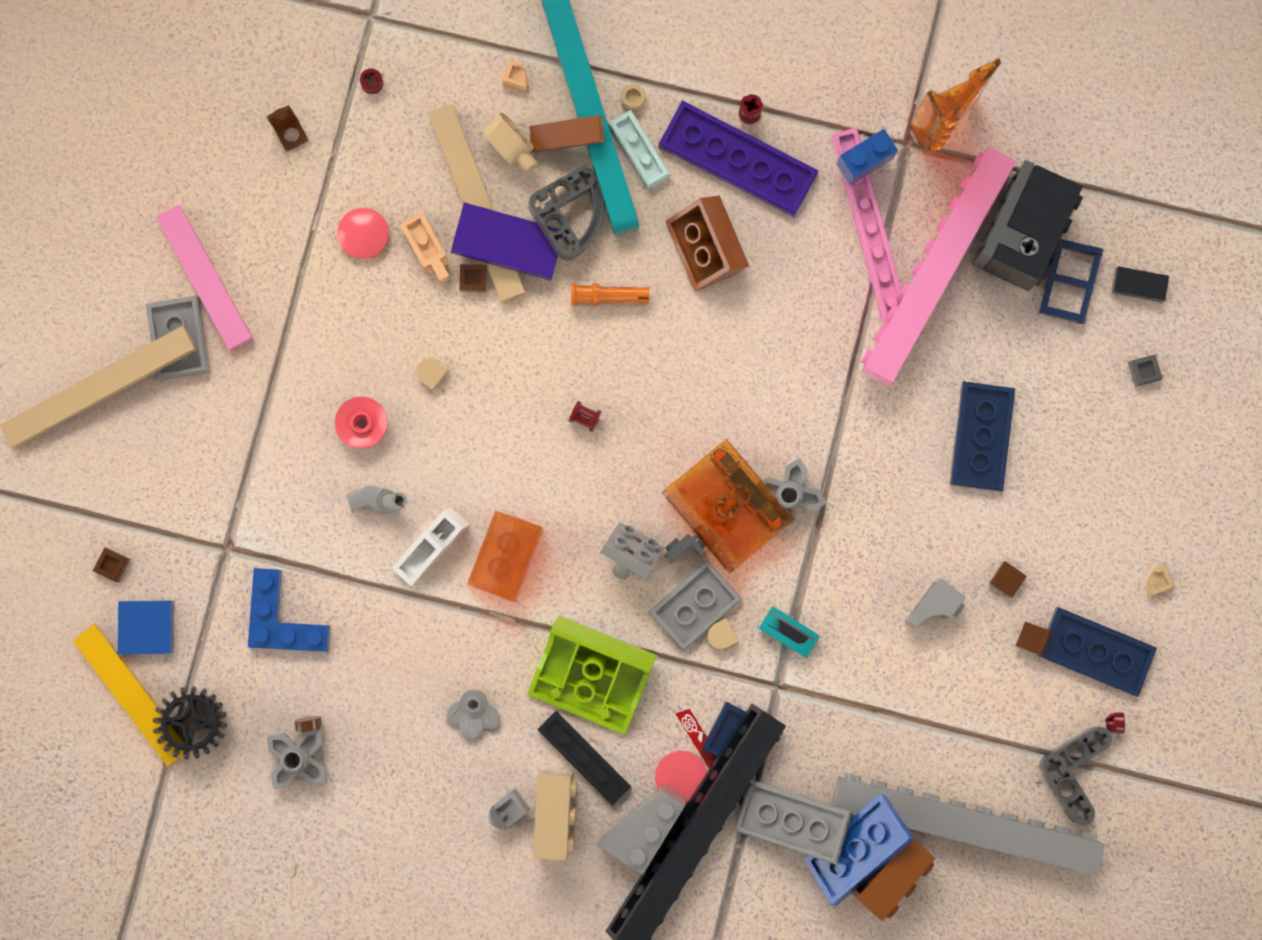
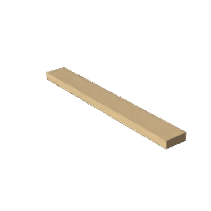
M450 104L429 112L428 114L462 202L493 210L453 105ZM486 263L501 303L526 294L517 271Z
M181 326L0 424V427L10 447L15 449L197 349L186 327Z

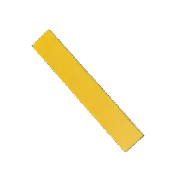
M93 624L73 640L74 644L167 767L171 766L183 756L184 751H181L180 755L176 758L173 756L175 747L165 752L163 749L168 742L158 744L157 739L163 733H153V729L161 727V724L153 723V718H162V715L155 711L159 706L122 657L117 654L116 649L97 624ZM168 726L172 739L180 744H184V739L175 727Z

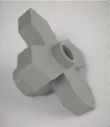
M797 459L786 466L784 482L767 477L757 483L770 500L779 502L777 508L786 520L785 523L783 516L780 514L783 524L780 527L781 529H785L796 522L798 506L815 511L826 504V500L819 489L802 487L808 470L801 459ZM788 489L795 490L796 496L794 498L787 497L786 491Z
M322 729L303 732L296 744L285 733L269 735L267 737L269 753L280 759V765L271 773L273 789L291 787L298 774L309 784L324 783L328 780L326 765L312 757L324 744ZM296 754L300 757V763L294 760Z

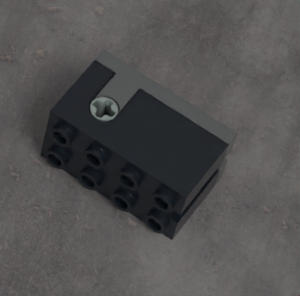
M1025 160L1013 174L972 266L983 269V271L1026 291H1029L1035 285L1039 286L1041 281H1044L1050 272L1051 266L1048 263L1052 257H1056L1061 248L1060 238L1063 233H1067L1073 219L1069 217L1074 210L1078 209L1082 202L1083 196L1080 193L1083 186Z

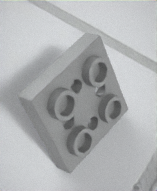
M619 522L600 553L617 562L612 570L617 578L625 580L628 578L630 571H633L647 579L665 547L661 546L655 539L647 538L640 534L632 526Z

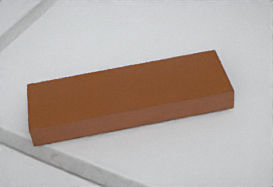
M600 115L529 126L530 142L534 147L531 152L534 153L604 143L603 116Z

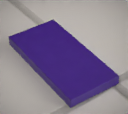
M463 203L450 253L549 281L552 280L558 255L536 222L469 203ZM547 226L548 229L552 232H557L561 230L558 228Z

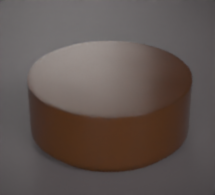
M311 716L295 720V730L297 732H307L320 729L322 727L321 716Z

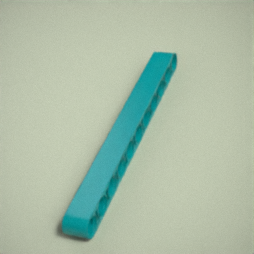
M541 0L577 118L596 115L603 116L604 143L586 146L595 175L599 181L613 233L616 236L639 229L638 218L570 1Z

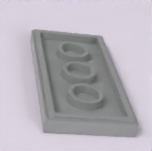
M753 780L752 784L746 789L735 831L838 865L853 811Z

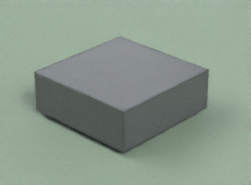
M1155 354L1128 362L1135 387L1163 379Z

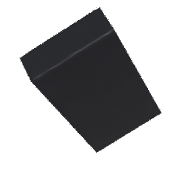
M1118 266L1115 268L1111 293L1163 303L1166 300L1169 276Z

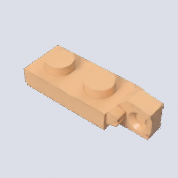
M421 212L399 224L429 275L435 272L442 284L451 280L445 269V266L450 264L447 260L448 257L424 214Z

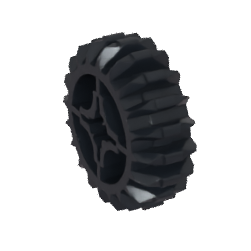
M192 686L191 694L187 695L185 687H182L180 689L182 696L177 697L174 691L170 692L171 697L174 699L171 703L165 698L161 700L167 707L165 710L160 707L156 708L155 711L161 714L162 718H153V723L161 724V727L153 729V733H163L157 739L158 744L168 742L163 749L165 752L175 747L173 751L174 757L177 758L180 752L184 751L183 758L188 760L190 751H193L194 757L199 759L200 749L203 748L205 754L208 755L210 754V750L207 747L208 744L211 743L215 748L219 746L217 741L214 740L215 736L224 738V733L218 731V728H227V723L219 722V719L227 717L226 712L217 713L223 707L222 702L212 704L217 698L215 694L210 695L206 699V689H202L200 695H197V688ZM188 702L186 712L183 715L170 717L176 707ZM197 702L208 707L213 720H206L197 716ZM192 714L193 719L200 724H197L195 727L193 726V729L188 731L187 726L181 722H184L185 719L188 720L187 717H190ZM168 726L178 727L183 730L184 744H180L172 739ZM211 728L209 734L202 741L192 744L197 731Z

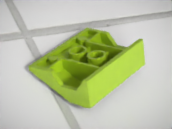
M559 615L550 630V637L527 695L625 735L657 655Z

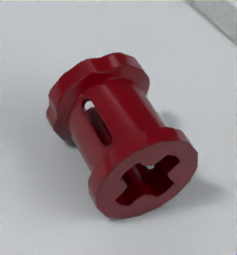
M749 94L742 98L738 112L742 122L745 124L758 122L763 108L761 98L755 94ZM750 106H753L754 109L752 110V112H747V109H749Z
M577 401L570 415L569 422L581 424L589 428V431L593 433L602 411H594L583 406L582 402Z

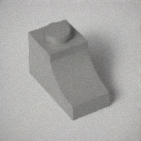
M937 578L905 622L912 627H918L924 620L935 615L943 616L945 619H951L952 616L956 618L965 607V604L962 602L966 597L941 578Z

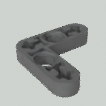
M1093 726L1047 753L1040 760L1042 774L1069 818L1079 825L1090 824L1095 817V810L1071 770L1100 754L1111 745L1112 736L1110 732L1100 726ZM1095 732L1104 735V737L1101 739V745L1099 743H1093L1087 746L1084 742H1082V739H1085V742H1090L1094 740ZM1075 744L1082 748V756L1077 760H1073L1069 756V749ZM1050 759L1059 762L1056 766L1059 774H1067V776L1059 778L1055 783L1053 779L1058 778L1054 771L1047 770V767L1050 766ZM1064 782H1071L1074 786V792L1071 796L1064 797L1061 794L1060 787ZM1076 800L1081 808H1087V811L1084 813L1086 817L1084 819L1079 816L1076 817L1078 813L1077 807L1072 803L1068 806L1067 803Z

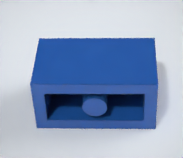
M883 129L841 154L836 165L849 185H852L893 160L898 149L886 130Z

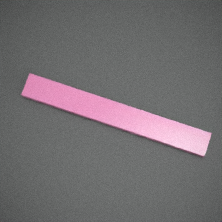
M857 128L833 133L831 136L837 159H839L841 154L861 143ZM842 174L883 328H886L890 321L886 318L893 304L898 306L902 300L898 296L901 286L871 176L868 174L852 185H849Z

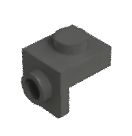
M687 534L680 541L676 537L665 547L668 551L665 554V558L672 564L689 547H692L702 558L706 554L703 550L706 545L697 535L691 537Z

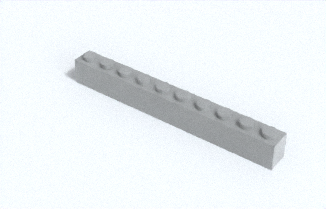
M845 773V778L837 777L831 805L853 811L852 815L859 813L879 794H885L908 829L1096 876L1099 875L1105 844L1097 841V835L1082 831L1080 836L1070 834V828L1055 825L1054 830L1045 828V822L1030 818L1028 823L1018 821L1019 816L1002 812V816L991 814L992 809L976 805L975 810L965 808V802L950 799L949 803L939 801L940 796L924 792L923 797L913 795V789L898 786L897 790L887 788L888 783L872 779L871 784L860 782L861 776Z

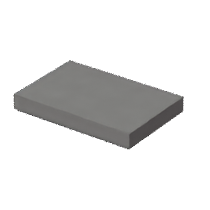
M195 295L146 304L151 342L184 326L197 349L157 371L156 379L164 381L210 373L199 297Z
M706 560L648 613L684 652L739 603L742 598L714 566Z

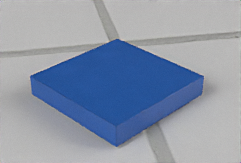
M118 601L117 654H173V601Z

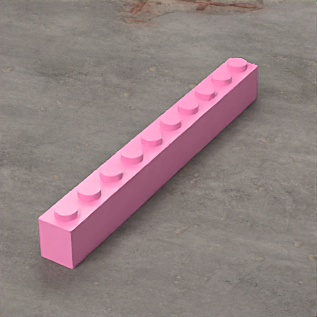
M990 146L984 154L982 152L978 153L972 166L976 167L973 174L967 173L960 185L964 190L960 197L954 196L947 208L951 210L948 218L942 217L935 229L939 232L935 240L930 239L923 251L927 254L924 261L918 260L911 274L915 277L911 284L906 282L898 295L902 298L898 306L893 304L886 316L890 320L886 328L880 327L873 339L877 342L873 351L868 349L861 360V363L864 364L862 373L887 387L893 383L1013 169L1016 160Z

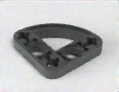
M581 167L533 193L528 203V209L556 254L561 259L569 261L582 254L594 240L603 219L604 198L595 173L590 168ZM580 175L583 178H589L587 185L584 182H581L580 184L576 185V188L574 190L573 185L579 181ZM563 186L568 189L569 196L560 198L556 195L555 189ZM589 192L592 203L591 221L584 235L578 240L559 208ZM550 194L551 200L545 203L544 209L540 206L535 207L537 199L543 202L548 199ZM550 220L558 221L561 224V230L557 232L550 231L547 227V222ZM566 233L564 236L566 244L573 245L571 253L569 250H563L564 242L561 236Z

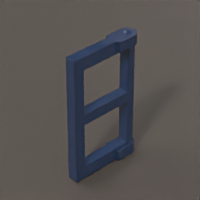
M1060 239L1059 242L1062 245L1056 257L1052 258L1051 269L1046 281L1039 314L1085 324L1104 249ZM1062 249L1094 256L1088 281L1056 274ZM1054 281L1086 289L1079 314L1048 306Z

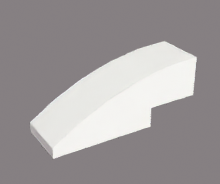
M452 507L443 510L430 527L422 532L392 569L410 586L414 585L470 524Z

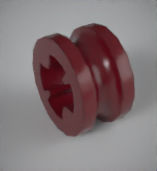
M372 68L364 70L359 79L362 89L368 94H376L381 91L384 83L381 73ZM370 76H375L378 83L376 85L373 83V87H369L367 81H365L366 78L370 79Z

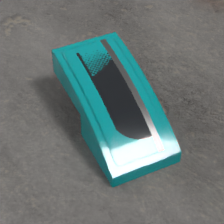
M774 606L771 607L759 626L761 631L806 659L821 637Z

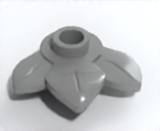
M471 689L466 691L462 695L461 701L453 703L447 711V723L459 724L461 735L469 742L475 740L483 728L493 731L498 730V712L495 707L487 703L485 694L480 690ZM476 700L478 702V706H470L469 701Z

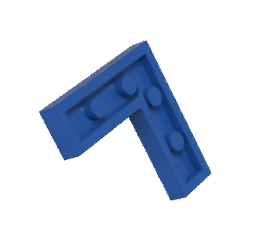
M254 568L248 648L329 652L330 625L278 623L282 570Z

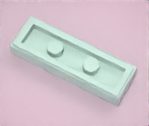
M631 110L609 122L611 130L647 189L670 177V173Z

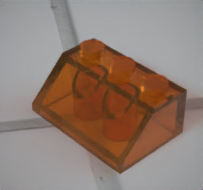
M495 511L467 585L517 603L544 528L520 518Z

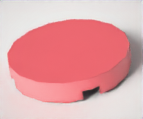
M677 750L671 752L660 760L656 768L655 782L657 789L664 784L687 798L685 803L687 804L706 775L707 769L699 756L690 751Z

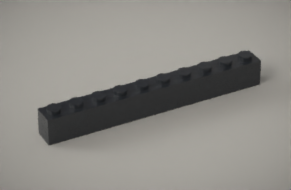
M751 703L675 821L647 869L641 874L607 927L606 933L613 940H651L658 926L664 922L672 904L678 900L684 885L694 875L695 868L700 860L708 853L714 838L722 831L730 813L738 806L739 799L746 788L752 784L755 774L761 765L766 762L769 752L775 743L781 739L786 725Z

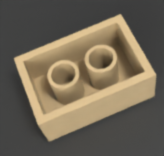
M541 771L538 774L533 859L567 860L568 854L573 853L575 834L570 833V825L574 826L576 820V806H571V798H576L577 779H572V772Z

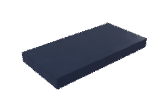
M962 382L949 485L1003 492L1015 388Z
M1056 607L1047 628L1052 631L1043 656H1037L1132 696L1139 697L1157 647Z

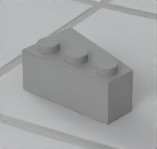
M663 784L639 804L635 810L602 835L597 846L643 874L683 810L687 798Z

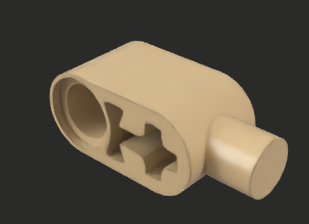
M501 112L483 130V134L510 165L516 167L519 164L528 173L538 164L530 154L534 147L515 123Z

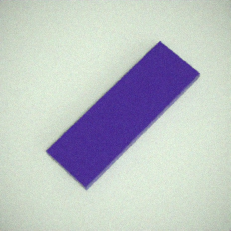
M683 100L658 144L659 148L795 217L819 170Z

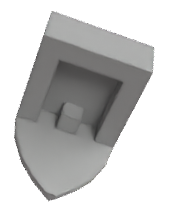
M514 789L489 809V824L498 829H508L527 815L531 809L519 792Z

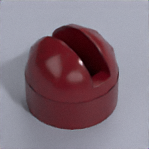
M1124 712L1110 713L1105 719L1107 730L1115 734H1125Z

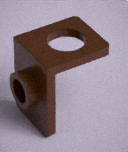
M290 105L279 108L266 116L285 151L288 152L308 142V138ZM290 128H295L299 132V137L294 142H289L284 137L285 132Z

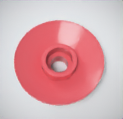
M363 396L354 397L344 402L338 409L335 417V429L339 438L348 446L358 449L369 448L377 444L385 435L388 422L387 415L383 407L374 399ZM362 419L367 421L365 428H359L358 426L359 421Z

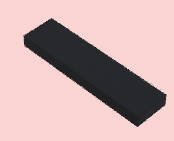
M557 710L537 729L612 806L631 787Z

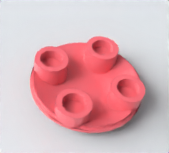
M357 208L348 212L341 219L337 230V238L342 249L350 256L360 259H372L378 256L386 246L389 237L386 220L380 213L370 208Z

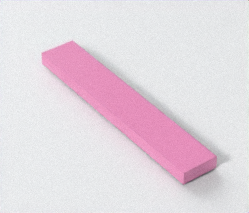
M178 204L156 216L228 350L232 351L253 339L251 333L182 207Z

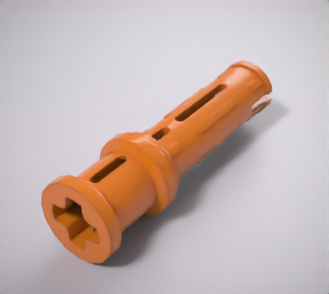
M571 283V306L576 304H592L597 306L600 303L649 304V287H600V284L597 283L592 285H576Z

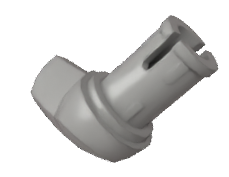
M366 486L346 495L352 511L369 507L381 514H392L397 509L400 510L407 505L405 494L401 492L394 493L391 490L377 486Z

